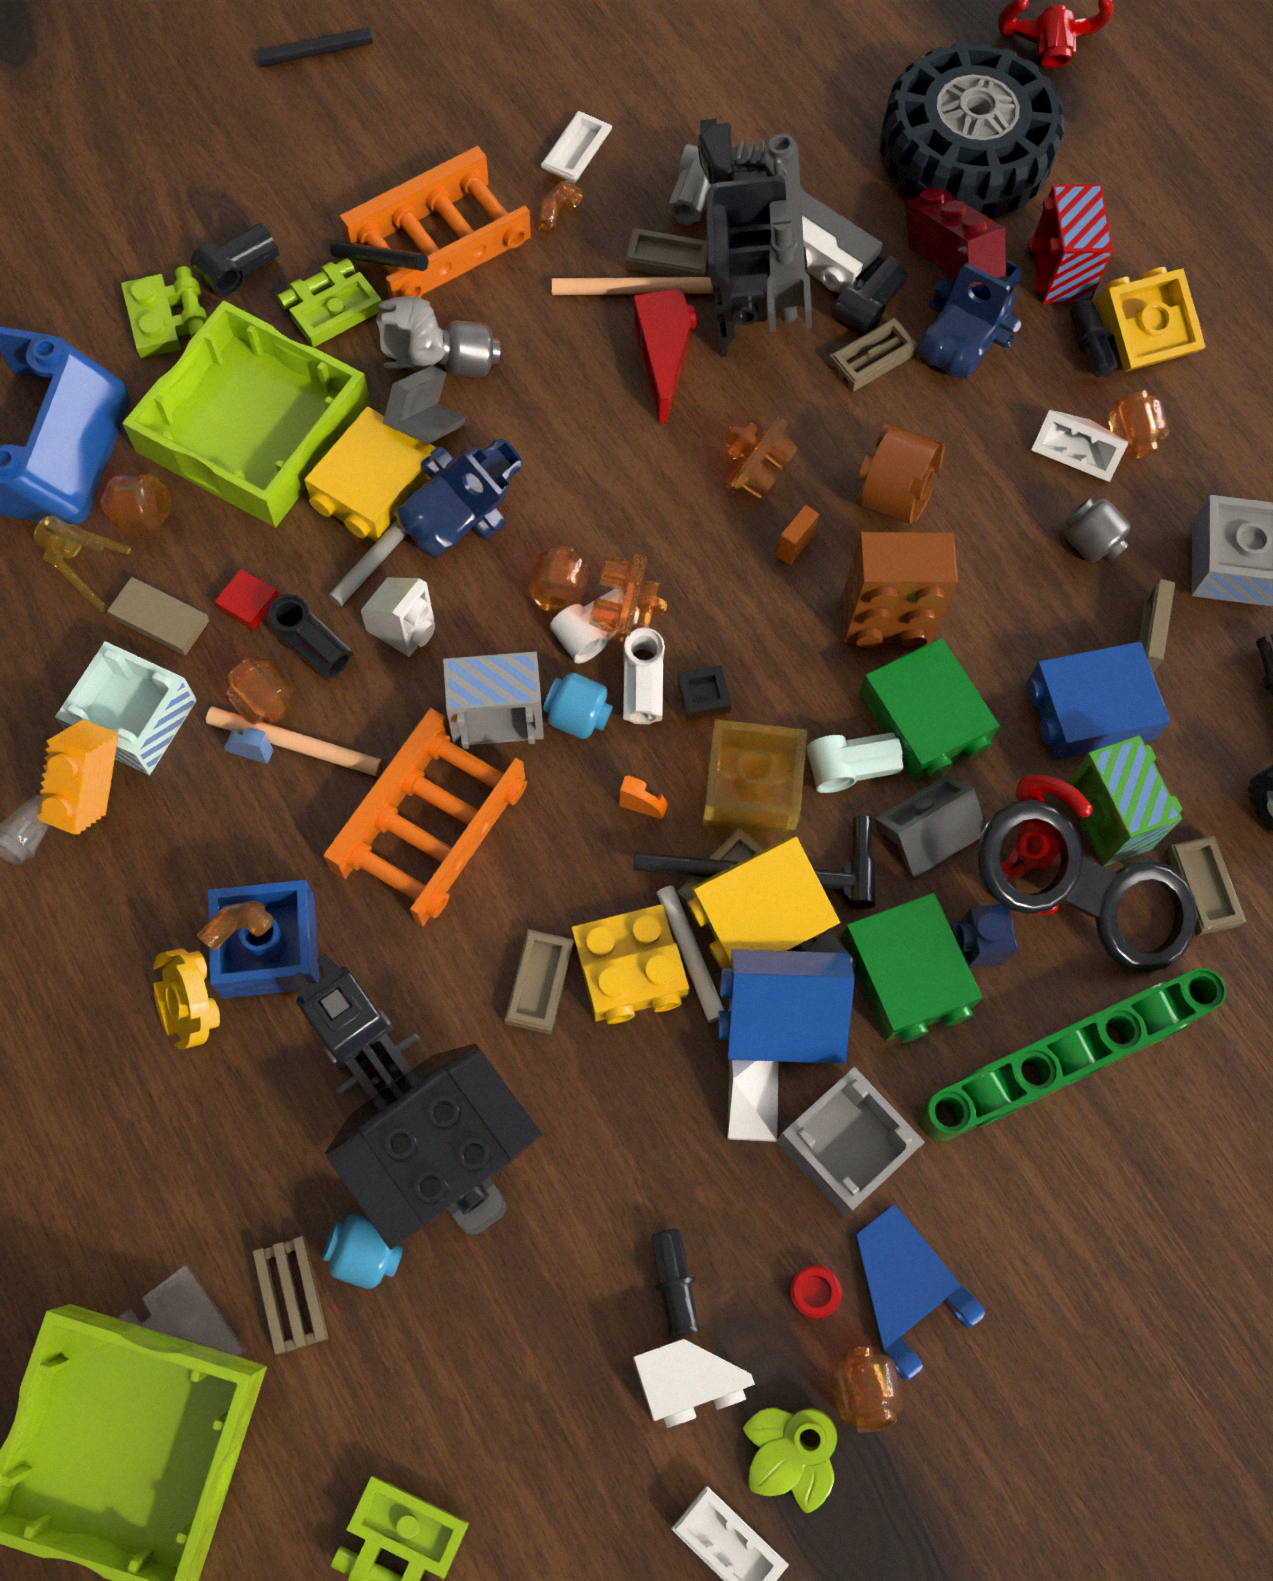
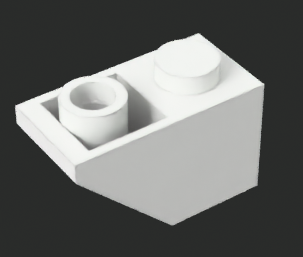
M387 577L361 609L366 631L408 657L411 656L418 646L423 647L426 645L435 630L427 583L420 578Z
M685 1339L632 1358L652 1421L664 1418L667 1428L696 1418L694 1407L713 1400L716 1410L746 1400L743 1389L755 1385L752 1375L747 1371Z

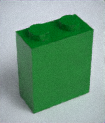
M943 638L866 674L859 691L860 697L884 734L894 732L895 736L899 738L903 752L902 762L913 781L926 775L930 779L936 778L951 769L954 765L953 761L967 755L968 759H974L982 755L992 747L991 740L1000 727Z
M935 893L847 924L840 937L846 951L857 966L856 975L885 1041L900 1037L902 1043L913 1041L929 1033L927 1026L944 1020L946 1026L960 1023L973 1016L971 1009L983 998Z

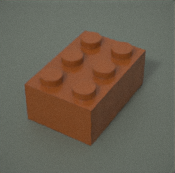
M861 532L841 596L844 644H857V646L862 648H874L881 644H900L904 648L912 649L932 643L958 584L954 533Z

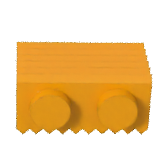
M82 719L47 740L49 747L45 750L48 755L44 757L47 764L43 765L46 772L42 774L45 780L41 782L44 788L40 790L42 797L39 798L41 805L37 807L40 813L36 815L39 821L71 834H80L81 831L86 830V827H91V823L101 820V816H106L118 741L117 732Z

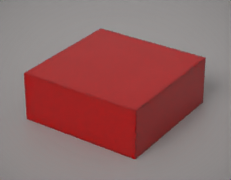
M240 569L214 603L220 612L254 631L267 615L271 603L279 595L276 589Z

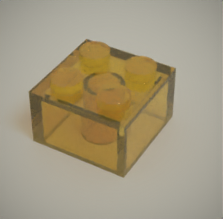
M715 719L710 744L702 825L794 835L801 811L807 730Z

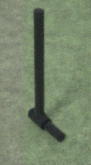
M865 815L853 818V858L842 868V871L814 869L823 889L842 890V897L852 908L869 909L875 906V860L872 858L871 817ZM635 852L633 871L710 878L739 862Z

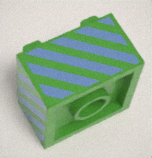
M1140 735L1089 752L1067 781L1068 784L1078 789L1093 807L1090 816L1078 818L1103 867L1152 850L1182 820L1180 815L1182 807L1177 797L1171 796L1154 764L1156 756L1151 746L1144 744Z

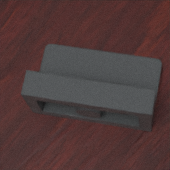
M430 366L392 384L383 424L425 444H430L462 427L466 416L439 404L447 372Z
M949 774L874 818L879 833L899 846L907 871L914 877L919 876L981 838L982 831L986 827L975 789Z

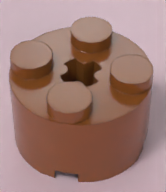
M885 423L878 435L876 443L878 449L875 456L867 454L861 465L859 479L865 482L859 491L856 504L865 509L912 525V522L915 523L920 518L934 487H931L930 484L934 473L939 474L945 445L935 439Z

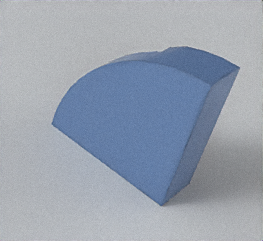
M253 728L245 729L243 735L238 730L231 731L224 747L227 752L268 764L274 751L265 731Z

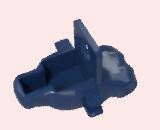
M1006 259V275L996 278L969 263H964L959 270L955 284L946 280L937 282L934 290L939 295L932 296L928 303L929 307L939 314L928 327L926 335L917 349L927 364L944 370L948 376L968 379L980 365L984 354L988 352L993 342L1004 348H1008L1014 343L1015 338L1011 333H1015L1020 329L1021 322L1018 318L1012 316L1011 313L1015 303L1014 287L1021 279V269ZM973 282L983 283L971 288V283Z
M494 440L484 450L473 448L460 453L454 458L443 447H437L430 453L431 456L426 457L421 462V468L430 479L423 483L418 490L414 491L394 511L400 528L413 538L420 551L436 559L439 555L457 544L472 528L481 538L488 539L495 531H499L504 526L505 519L496 508L504 500L509 490V479L520 471L523 463L515 448L506 440Z

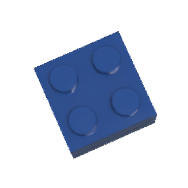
M306 880L208 890L210 985L223 999L297 991L291 977L299 972L309 983L320 982L319 963L317 961L318 942L315 896Z

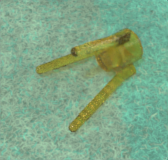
M54 515L43 518L34 533L35 544L45 550L43 560L55 566L100 613L106 614L108 607L63 561V558H73L79 553L82 546L101 552L105 547L127 555L132 553V548L112 539L86 531L73 523L68 524Z

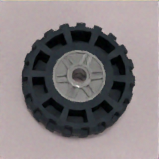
M967 42L955 43L945 49L941 46L928 52L925 58L920 56L912 62L893 84L891 95L888 98L880 137V153L884 158V167L890 178H895V185L904 196L909 195L913 199L919 197L921 192L927 189L940 188L990 219L1005 215L1006 211L1013 212L1027 204L1028 199L1035 197L1040 192L1045 180L1049 177L1065 129L1062 103L1058 94H1054L1055 88L1046 75L1042 76L1038 66L1028 59L1026 61L1021 59L1014 51L1006 48L1000 50L993 48L992 44L979 43L978 45H967Z

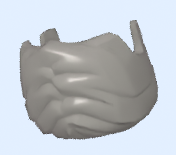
M403 296L378 303L379 312L376 316V322L380 331L381 351L397 361L385 362L384 368L421 371L435 365L443 358L445 354L443 330L438 327L434 309L430 306L429 301L419 296Z

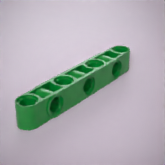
M1194 969L1171 981L1152 986L982 1067L958 1080L955 1084L940 1090L923 1105L919 1114L921 1129L933 1140L944 1142L976 1127L981 1128L1185 1029L1191 1023L1203 1018L1223 1004L1226 998L1225 983L1218 973L1210 969ZM1189 986L1197 988L1202 993L1204 1004L1196 1002L1191 997ZM1106 1024L1113 1025L1119 1029L1123 1036V1044H1117L1108 1037ZM1022 1064H1029L1037 1069L1040 1075L1039 1085L1030 1084L1025 1080L1021 1072ZM936 1105H947L954 1111L956 1116L955 1126H944L937 1120L935 1115Z

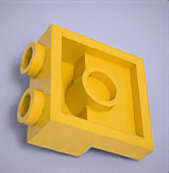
M1166 267L1156 268L1142 274V279L1130 282L1129 277L1116 279L1104 285L1106 291L1095 298L1103 327L1109 329L1111 336L1114 335L1124 372L1195 353L1205 348L1184 268L1167 272Z
M663 904L572 927V935L595 1021L606 1019L608 1024L621 1023L634 1018V1011L653 1007L654 1012L671 1010L682 1004L681 999L688 997L689 985L677 943L673 941Z

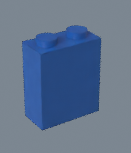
M1141 641L1039 661L1026 683L1029 702L1033 706L1036 705L1041 719L1040 734L1042 741L1046 746H1050L1054 760L1087 754L1139 735L1143 742L1155 740L1170 723Z
M731 949L730 968H721L720 995L721 997L728 998L727 1011H718L717 1025L718 1040H726L728 1060L846 1064L855 980L849 953Z

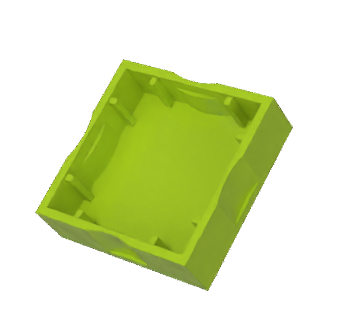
M223 300L189 341L179 361L171 370L156 381L122 424L137 453L276 528L307 488L304 479L371 402L364 373L314 347L306 346L287 338L272 325Z
M73 1304L46 1311L20 1386L15 1420L6 1441L0 1449V1544L41 1558H57L76 1562L111 1581H199L267 1366Z

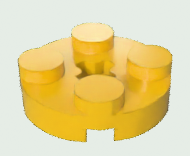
M183 948L159 953L154 962V970L163 968V981L153 983L156 1006L163 1028L168 1036L178 1034L181 1040L174 1045L180 1050L202 1045L208 1039L209 1029L218 1027L220 1023L218 1006L213 998H208L204 983L207 975L204 957L199 951L188 953Z

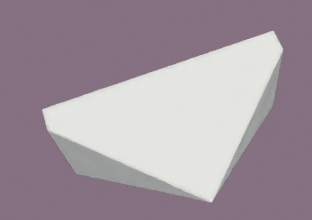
M1049 410L1031 450L1110 482L1129 441L1090 419Z
M729 1060L727 1139L776 1142L778 1122V1061Z

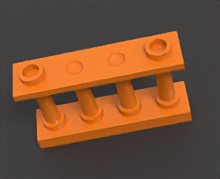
M476 146L339 215L345 242L391 249L383 238L400 229H404L420 251L428 257L429 264L425 271L383 265L390 274V276L386 277L389 299L403 296L421 297L423 294L511 248L519 247L531 238L530 211L524 205L509 214L486 186L489 184L487 159L479 146ZM469 194H473L494 221L476 231L470 227L453 205V202ZM436 211L441 214L459 238V240L442 249L438 248L418 221Z
M432 708L425 714L323 855L329 869L345 880L353 869L359 870L362 868L413 899L415 902L410 910L415 923L421 927L425 925L430 916L436 918L440 915L449 900L450 894L447 893L449 888L508 803L515 805L527 786L524 763L521 760L515 758L505 773L490 766L450 742L446 716ZM441 757L493 788V791L479 810L424 778L425 773L423 771L432 758L437 760ZM415 793L468 825L454 847L449 846L398 815L397 807L406 795L412 796ZM380 831L383 833L386 831L392 832L442 863L427 885L371 852L372 847L370 845Z

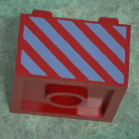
M1053 184L1049 196L1043 200V212L1034 236L1028 240L1029 252L1035 254L1038 277L1034 281L1035 291L1041 293L1042 305L1077 304L1086 300L1091 301L1113 253L1102 184Z

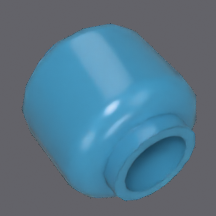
M571 672L563 680L555 678L544 703L543 711L548 713V722L553 728L577 738L586 739L592 734L594 728L601 731L604 730L613 706L605 703L608 694L603 684Z
M353 1212L343 1222L339 1220L334 1222L324 1248L322 1261L329 1263V1273L334 1279L365 1289H372L381 1282L384 1275L394 1276L401 1259L403 1247L397 1245L390 1250L366 1215Z

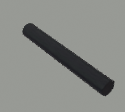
M368 27L257 51L261 67L365 46L373 44L370 28Z
M337 240L333 241L330 246L332 256L338 258H348L350 260L425 271L429 264L428 257L422 253Z

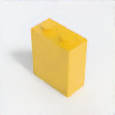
M367 406L304 481L310 497L309 502L316 511L326 517L333 515L338 518L357 537L365 538L367 536L377 542L397 520L394 511L414 491L418 490L423 483L430 479L421 468V462L426 457L431 456L430 453L436 447L431 444H425L383 424L384 416Z
M797 836L787 837L689 888L694 898L689 900L687 904L699 927L708 925L715 939L714 942L709 944V947L720 968H730L731 949L787 951L840 923Z

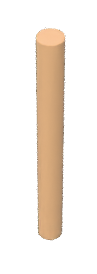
M710 277L552 278V295L647 294L682 288L684 294H713Z
M211 707L206 716L207 724L229 731L238 730L242 735L247 728L265 731L270 744L376 777L379 776L383 766V759L216 707Z

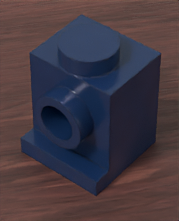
M1002 904L971 907L961 921L950 923L951 930L969 968L1004 965L1018 950L1010 910Z

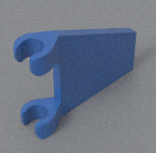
M893 1204L855 1237L883 1353L899 1376L907 1381L920 1372L923 1365L917 1355L900 1338L944 1300L956 1318L966 1328H971L984 1317L985 1311L979 1302L957 1281L898 1207Z

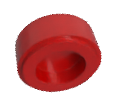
M820 1265L807 1266L798 1271L790 1282V1302L794 1309L806 1318L821 1319L829 1316L837 1309L841 1301L842 1290L837 1276L826 1267Z

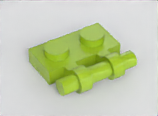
M348 258L337 264L333 262L320 267V273L304 281L299 278L288 284L289 289L276 295L279 304L284 310L290 308L293 322L312 347L320 345L379 312L378 303L382 302V299L361 272L354 274V266Z
M186 266L178 267L175 270L176 281L174 285L166 286L162 274L121 283L136 349L141 359L182 350L178 336L190 334L192 339L207 321L206 311L200 307L198 300L201 295L199 283L193 278L190 268ZM183 305L184 310L182 313L173 316L171 307Z
M371 1476L347 1527V1531L365 1539L364 1545L359 1554L340 1546L332 1561L331 1568L349 1576L348 1581H421L425 1570L444 1579L465 1535L469 1522L376 1476ZM382 1548L409 1561L403 1576L376 1563Z

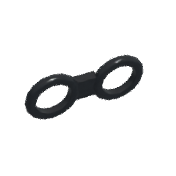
M1035 799L1010 803L995 813L982 831L977 852L980 877L990 895L1007 909L1024 914H1034L1049 911L1062 902L1095 918L1097 935L1107 954L1124 968L1143 973L1166 969L1183 956L1192 942L1197 923L1195 897L1185 878L1169 865L1152 860H1143L1128 863L1116 872H1113L1083 856L1081 838L1067 815L1056 806ZM1028 819L1040 821L1053 831L1059 842L1061 853L1059 870L1051 884L1040 892L1033 894L1021 893L1008 883L1001 871L999 857L1002 841L1009 830L1022 820ZM1149 879L1156 881L1167 890L1174 904L1175 920L1173 930L1163 945L1154 951L1141 953L1125 942L1119 931L1117 913L1120 900L1127 889L1138 881Z

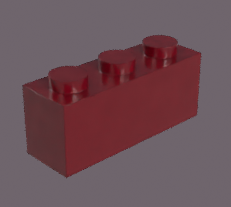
M940 188L927 189L921 192L919 197L905 201L908 247L955 279H957L959 270L964 263H969L996 278L1006 275L1005 227ZM973 282L971 283V288L983 283Z

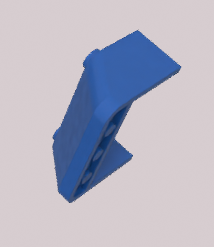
M0 326V351L12 373L51 380L26 446L0 445V515L60 527L76 526L82 523L91 511L129 407V394L121 379L63 339L56 336Z

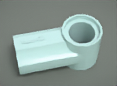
M894 732L846 740L842 735H829L818 738L806 746L816 789L820 793L841 791L851 787L856 781L899 774L903 769V752L899 738L895 736Z

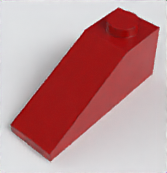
M682 288L634 296L633 324L659 423L668 421L689 349L691 329H696L693 304H686Z

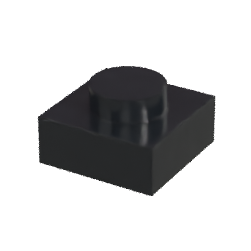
M722 665L678 673L677 683L686 720L730 713L732 705Z

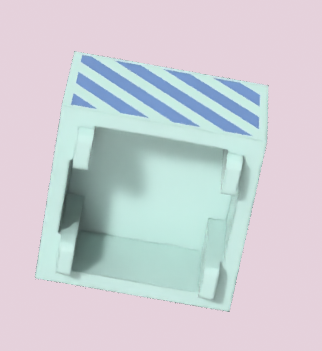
M105 641L55 718L64 729L84 719L117 732L118 741L115 759L150 775L197 700L184 677Z

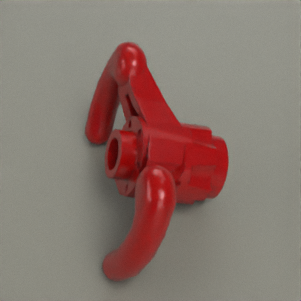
M1013 0L1001 11L998 18V29L1002 35H1016L1036 43L1037 56H1040L1041 65L1047 68H1058L1072 61V55L1076 53L1077 37L1095 34L1106 26L1112 18L1114 4L1112 0H1098V14L1075 20V14L1071 10H1067L1066 6L1053 5L1047 7L1044 13L1037 17V20H1028L1015 17L1028 8L1029 1Z
M1029 774L1024 776L1016 787V797L1019 801L1035 799L1046 803L1042 794L1048 793L1065 802L1078 817L1086 818L1090 816L1093 810L1091 803L1078 789L1064 780L1048 775ZM1033 819L1023 820L1010 857L1000 863L1001 871L1008 883L1011 885V882L1036 868L1060 864L1059 842L1053 831L1042 822ZM1058 905L1049 911L1034 913L1031 915L1055 914L1058 910Z

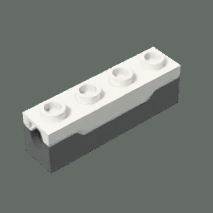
M801 189L803 240L807 257L806 272L821 281L829 290L840 294L849 283L856 285L880 257L883 243Z

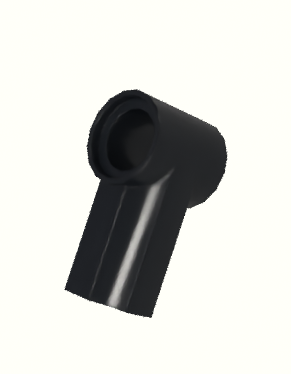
M261 223L254 225L222 245L216 241L203 243L192 254L191 266L216 296L228 297L240 289L245 280V275L280 254L270 232Z
M890 255L886 258L879 257L856 285L849 283L843 289L834 304L832 315L864 335L874 330L880 322L887 304L906 283L908 274L904 271L901 262Z
M287 594L281 595L271 603L268 611L269 620L274 634L281 645L291 648L325 681L331 677H336L346 668L347 663L353 656L352 650L309 611L304 599L297 595ZM288 618H301V621L295 626L287 627L282 625Z

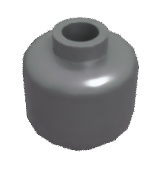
M456 320L450 322L446 330H443L445 354L438 362L439 364H444L450 375L485 377L491 365L498 364L500 359V340L493 338L492 331L486 323Z
M1090 497L1064 520L1068 525L1064 532L1065 538L1088 562L1098 561L1102 557L1110 562L1129 545L1124 538L1130 531V523L1107 499L1102 498L1094 501Z

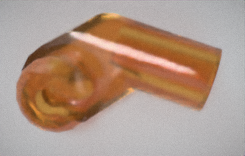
M561 181L541 199L535 226L537 230L546 234L554 232L561 207L566 204L567 207L574 209L576 205L580 204L583 198L581 188L574 186L573 181Z
M256 900L230 904L223 907L196 936L214 952L235 930L247 928L255 936L263 935L272 926L273 917L265 911L266 906Z

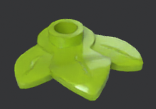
M773 1407L760 1410L753 1415L743 1427L747 1437L760 1447L754 1456L749 1470L750 1490L764 1496L781 1495L792 1490L797 1503L805 1513L816 1510L824 1503L834 1483V1471L830 1457L837 1445L835 1424L826 1413L814 1408L801 1409L791 1414ZM806 1429H813L819 1434L821 1441L818 1445L810 1447L802 1442L800 1434Z

